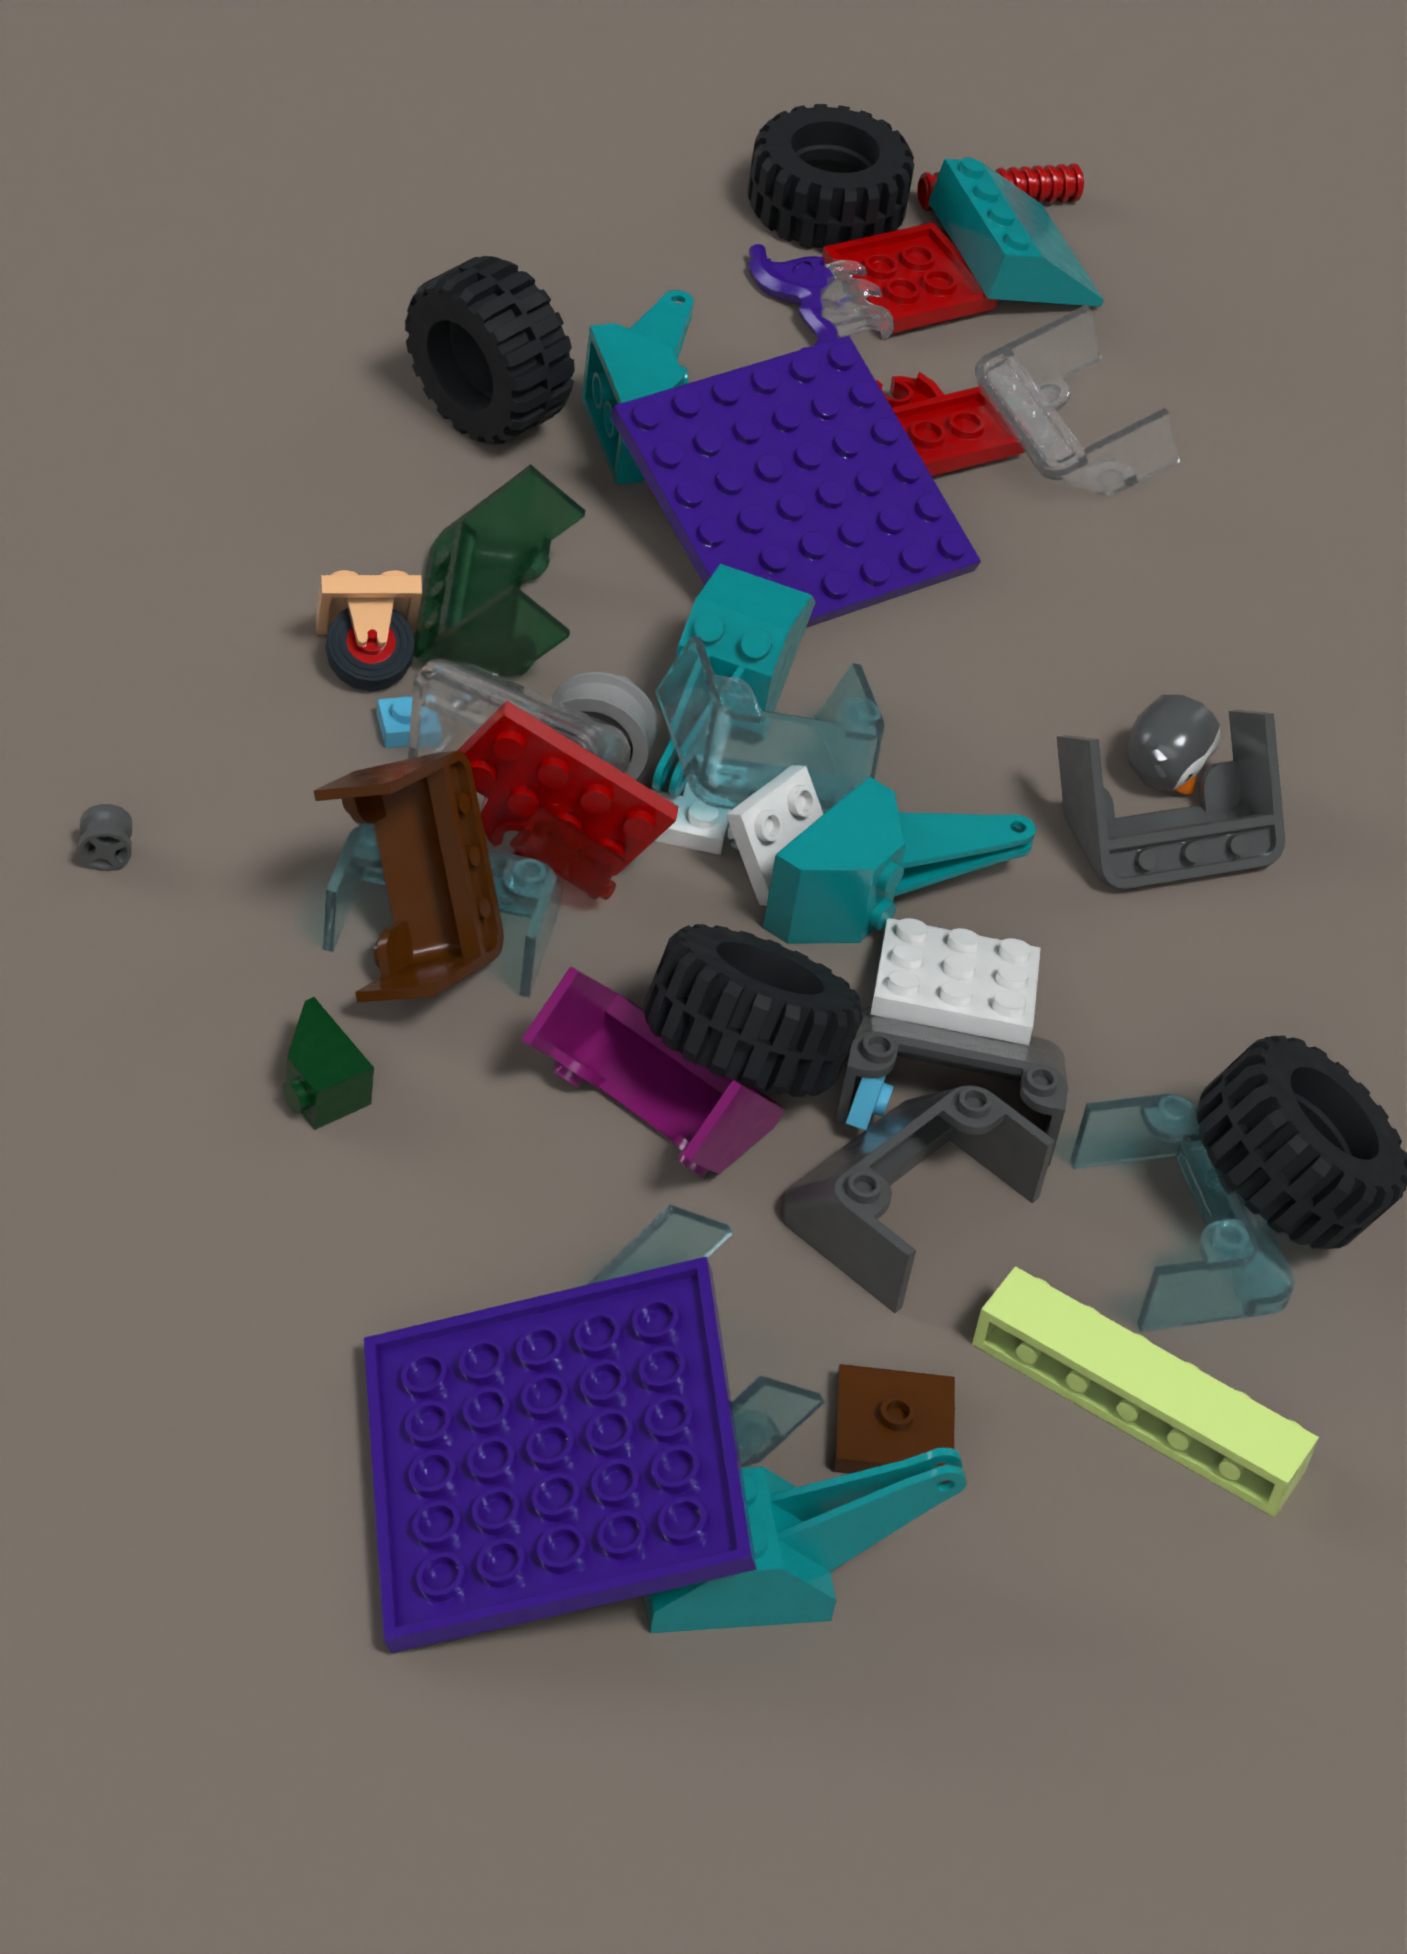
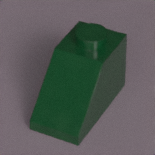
M312 997L305 1000L287 1055L286 1082L283 1083L282 1089L285 1100L291 1110L295 1113H301L316 1130L371 1105L374 1067L317 999Z

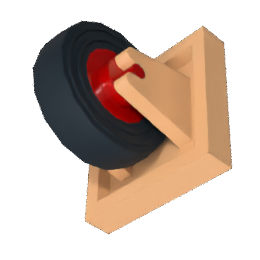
M348 570L337 571L331 575H321L316 610V635H327L325 651L329 666L340 680L356 689L375 691L389 688L404 677L413 661L415 649L413 635L422 597L421 575H408L406 572L398 570L387 571L381 575H359L354 571Z

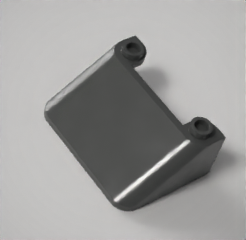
M871 1007L863 1009L862 1022L848 1053L836 1123L846 1124L856 1076L864 1078L885 1076L894 1068L897 1056L1021 1081L1020 1096L1022 1100L1034 1111L1046 1114L1043 1132L1055 1140L1048 1164L1050 1166L1064 1117L1068 1094L1065 1058L1063 1052L1056 1044L1043 1038L1031 1036L1029 1046L870 1015Z

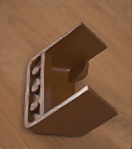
M438 752L356 770L313 790L315 801L342 799L345 811L350 814L357 824L373 823L394 924L386 927L381 932L374 946V959L377 967L380 969L381 977L355 992L357 1002L434 997L495 960L500 955L504 941L503 925L470 762L463 752Z

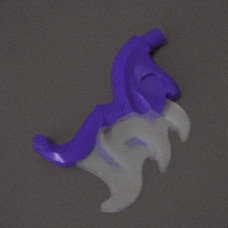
M755 244L750 247V262L747 264L755 284L763 292L774 298L801 305L798 308L801 319L818 338L815 345L851 336L865 330L880 331L883 341L892 334L894 321L891 313L884 307L874 305L866 300L868 296L882 297L881 289L873 282L851 277L852 275L864 276L867 274L866 267L859 262L839 260L825 265L824 257L817 256L801 257L786 262H772L770 258H767L766 249L763 245Z

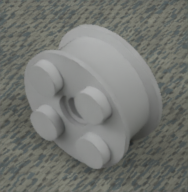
M585 672L565 680L555 690L550 700L548 712L542 720L544 724L633 779L639 777L646 765L649 749L654 743L658 728L655 709L646 694L629 678L605 672Z

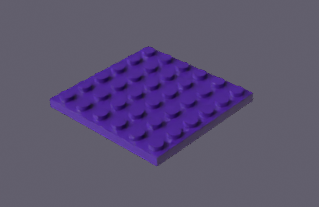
M850 336L614 405L611 411V420L704 586L718 566L723 564L811 594L815 599V605L806 628L973 572L981 562Z
M707 1256L364 1338L384 1642L391 1653L757 1570L713 1273Z

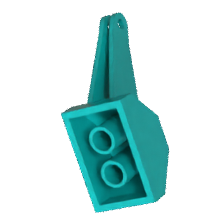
M672 290L666 292L630 329L617 323L590 325L582 401L616 485L640 483L645 479L610 418L614 405L689 383L686 367L680 366L678 362L685 336L692 320L694 305L693 297L685 291Z
M723 564L718 566L696 597L678 644L668 702L673 708L682 711L670 742L655 770L652 789L662 791L672 775L668 792L669 795L678 797L687 782L731 728L764 739L814 608L815 599L813 595ZM698 716L705 718L679 760Z
M869 776L776 853L763 928L787 944L860 943L875 929L879 931L884 929L887 919L893 918L896 911V904L893 903L895 896L999 862L1024 857L1031 851L1036 826L1032 820L1018 814L980 815L899 812L895 792Z
M936 1448L902 1461L800 1487L794 1486L765 1467L742 1468L757 1570L644 1595L650 1633L831 1621L836 1604L831 1571L933 1507L963 1491L967 1485V1480L962 1469L963 1464L960 1453L952 1448ZM938 1463H945V1464L940 1465V1466H934V1465H936V1464H938ZM946 1480H949V1482H947V1483L940 1484V1483H942V1482H944V1481H946Z

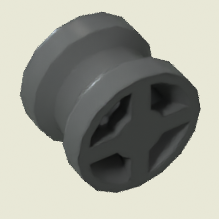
M99 804L84 811L80 818L81 838L79 840V857L82 862L90 868L100 871L119 869L127 864L132 853V842L130 840L132 835V818L129 813L123 808L112 804Z

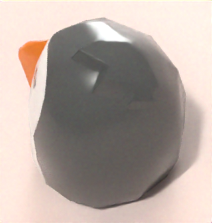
M1161 695L1138 715L1130 730L1128 743L1130 765L1142 782L1151 788L1163 791L1175 790L1183 795H1193L1197 773L1222 742L1220 725L1214 714L1203 703L1184 695Z

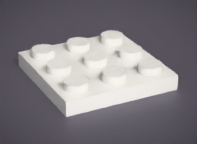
M889 918L887 919L870 1015L1029 1046L1034 1024L1041 948L1030 946L1019 939L1008 938L999 940L979 936L968 929L956 928L948 930L928 926L917 919L905 918L897 920Z

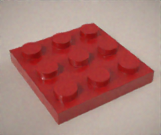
M934 222L823 247L822 257H824L825 266L830 269L834 277L884 335L993 310L997 307L998 299H988L956 246Z

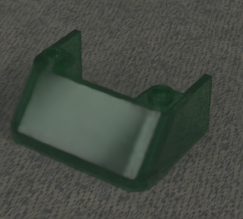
M530 464L446 527L435 539L429 550L414 634L415 649L413 656L428 668L509 678L516 674L522 675L526 673L537 659L570 636V630L521 591L520 588L527 580H535L545 572L550 563L548 555L551 541L585 517L586 510Z

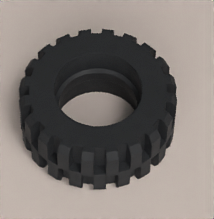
M815 104L812 108H806L805 105L794 107L790 113L783 111L777 114L759 130L754 143L748 198L756 216L761 218L764 226L770 231L776 230L779 237L789 242L791 240L798 241L800 246L812 249V246L823 248L829 245L896 231L902 225L906 215L915 165L913 162L914 156L898 130L892 131V127L888 122L883 119H874L871 113L862 110L855 112L850 110V107L838 105V108L827 107V104Z
M493 256L469 259L418 287L407 309L408 315L405 319V331L409 333L406 345L408 353L412 354L414 360L412 367L416 377L420 376L424 385L422 389L427 398L433 399L438 406L436 409L444 419H450L453 422V428L461 434L469 433L470 439L490 444H503L561 412L572 391L574 381L571 377L575 367L574 359L570 358L569 354L572 349L570 338L565 336L561 326L564 322L559 312L555 313L550 305L551 299L544 289L539 290L534 284L535 279L530 274L523 271L519 272L518 265Z
M695 924L693 927L688 925L669 938L643 1005L646 1024H649L650 1031L654 1036L661 1037L663 1044L669 1049L683 1054L684 1059L695 1065L700 1064L710 1069L709 1072L722 1078L725 1076L736 1080L744 1086L750 1088L758 1087L765 1089L768 1093L777 1095L788 1093L792 1097H804L807 1094L816 1096L837 1082L864 1013L860 996L856 990L850 989V985L846 980L832 974V970L823 964H817L808 959V956L796 950L792 951L782 947V944L770 939L764 940L745 931H732L728 927L717 925L712 928L705 924Z
M1270 1036L1258 1039L1207 1085L1201 1093L1197 1109V1122L1200 1124L1199 1135L1202 1143L1209 1148L1208 1157L1214 1168L1220 1169L1225 1177L1223 1181L1232 1192L1236 1191L1245 1201L1244 1205L1254 1215L1259 1214L1267 1221V1226L1277 1233H1286L1291 1241L1299 1245L1309 1244L1312 1249L1319 1250L1341 1248L1348 1245L1401 1199L1403 1192L1406 1190L1407 1153L1400 1147L1402 1140L1397 1130L1389 1124V1116L1382 1106L1377 1105L1369 1096L1370 1091L1361 1082L1357 1083L1349 1075L1348 1069L1339 1062L1334 1063L1327 1057L1326 1052L1316 1046L1308 1047L1305 1041L1295 1037Z

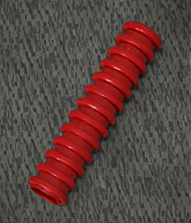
M1071 163L1068 167L1064 164H1059L1056 168L1053 165H1046L1044 168L1038 165L1033 166L1031 169L1028 166H1023L1019 170L1016 167H1010L1007 171L1004 168L995 169L998 174L1039 203H1042L1044 200L1047 203H1053L1056 199L1059 202H1065L1068 198L1072 202L1078 201L1084 190L1083 172L1076 163ZM940 171L935 172L933 176L929 172H924L919 178L917 185L918 200L925 211L932 210L929 199Z

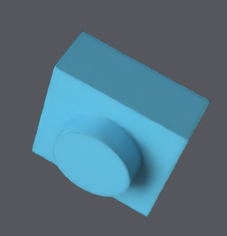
M427 695L377 699L376 714L385 748L435 744L436 726Z
M886 1075L879 1078H861L846 1124L866 1131L872 1113L883 1117L894 1087L884 1083Z

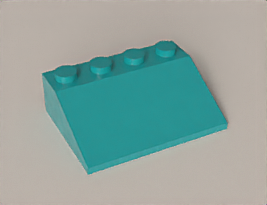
M965 157L962 160L944 158L929 199V204L988 299L1102 306L1103 297L1041 203L977 159Z

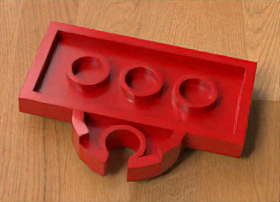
M921 372L918 373L917 378L892 376L890 393L893 398L885 394L884 396L931 476L1026 452L1027 436L984 386L944 394L933 380ZM876 380L878 386L882 391L883 384Z
M506 701L457 750L467 756L472 768L476 792L484 796L481 818L484 833L489 842L494 847L502 844L504 833L507 831H518L525 834V836H519L514 844L512 857L519 860L542 863L561 859L575 851L617 876L665 832L677 818L679 806L509 701Z

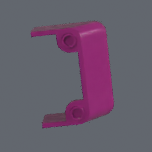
M570 966L521 1038L529 1046L555 1059L557 1062L552 1070L578 1088L584 1080L599 1087L673 1140V1144L682 1150L676 1159L701 1177H705L709 1170L716 1174H721L773 1130L786 1112L785 1108L757 1088H750L725 1076L722 1078L709 1072L710 1069L700 1064L695 1065L684 1059L683 1054L669 1049L663 1044L661 1037L654 1036L650 1031L649 1024H646L644 1010L572 966Z

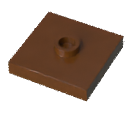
M839 1364L836 1380L833 1471L855 1473L902 1461L936 1448L946 1447L954 1449L955 1377ZM938 1463V1464H936V1465H934V1466H940V1465H943V1464H945V1463Z

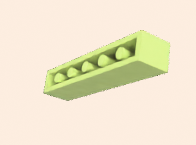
M1015 1266L981 1309L972 1345L1275 1518L1306 1472L1318 1442V1436L1305 1430L1295 1421L1286 1419L1257 1403L1245 1393L1234 1390L1202 1372L1195 1365L1185 1362L1154 1345L1144 1336L1133 1333L1106 1318L1094 1308L1083 1305L1051 1287L1046 1281L1036 1278Z

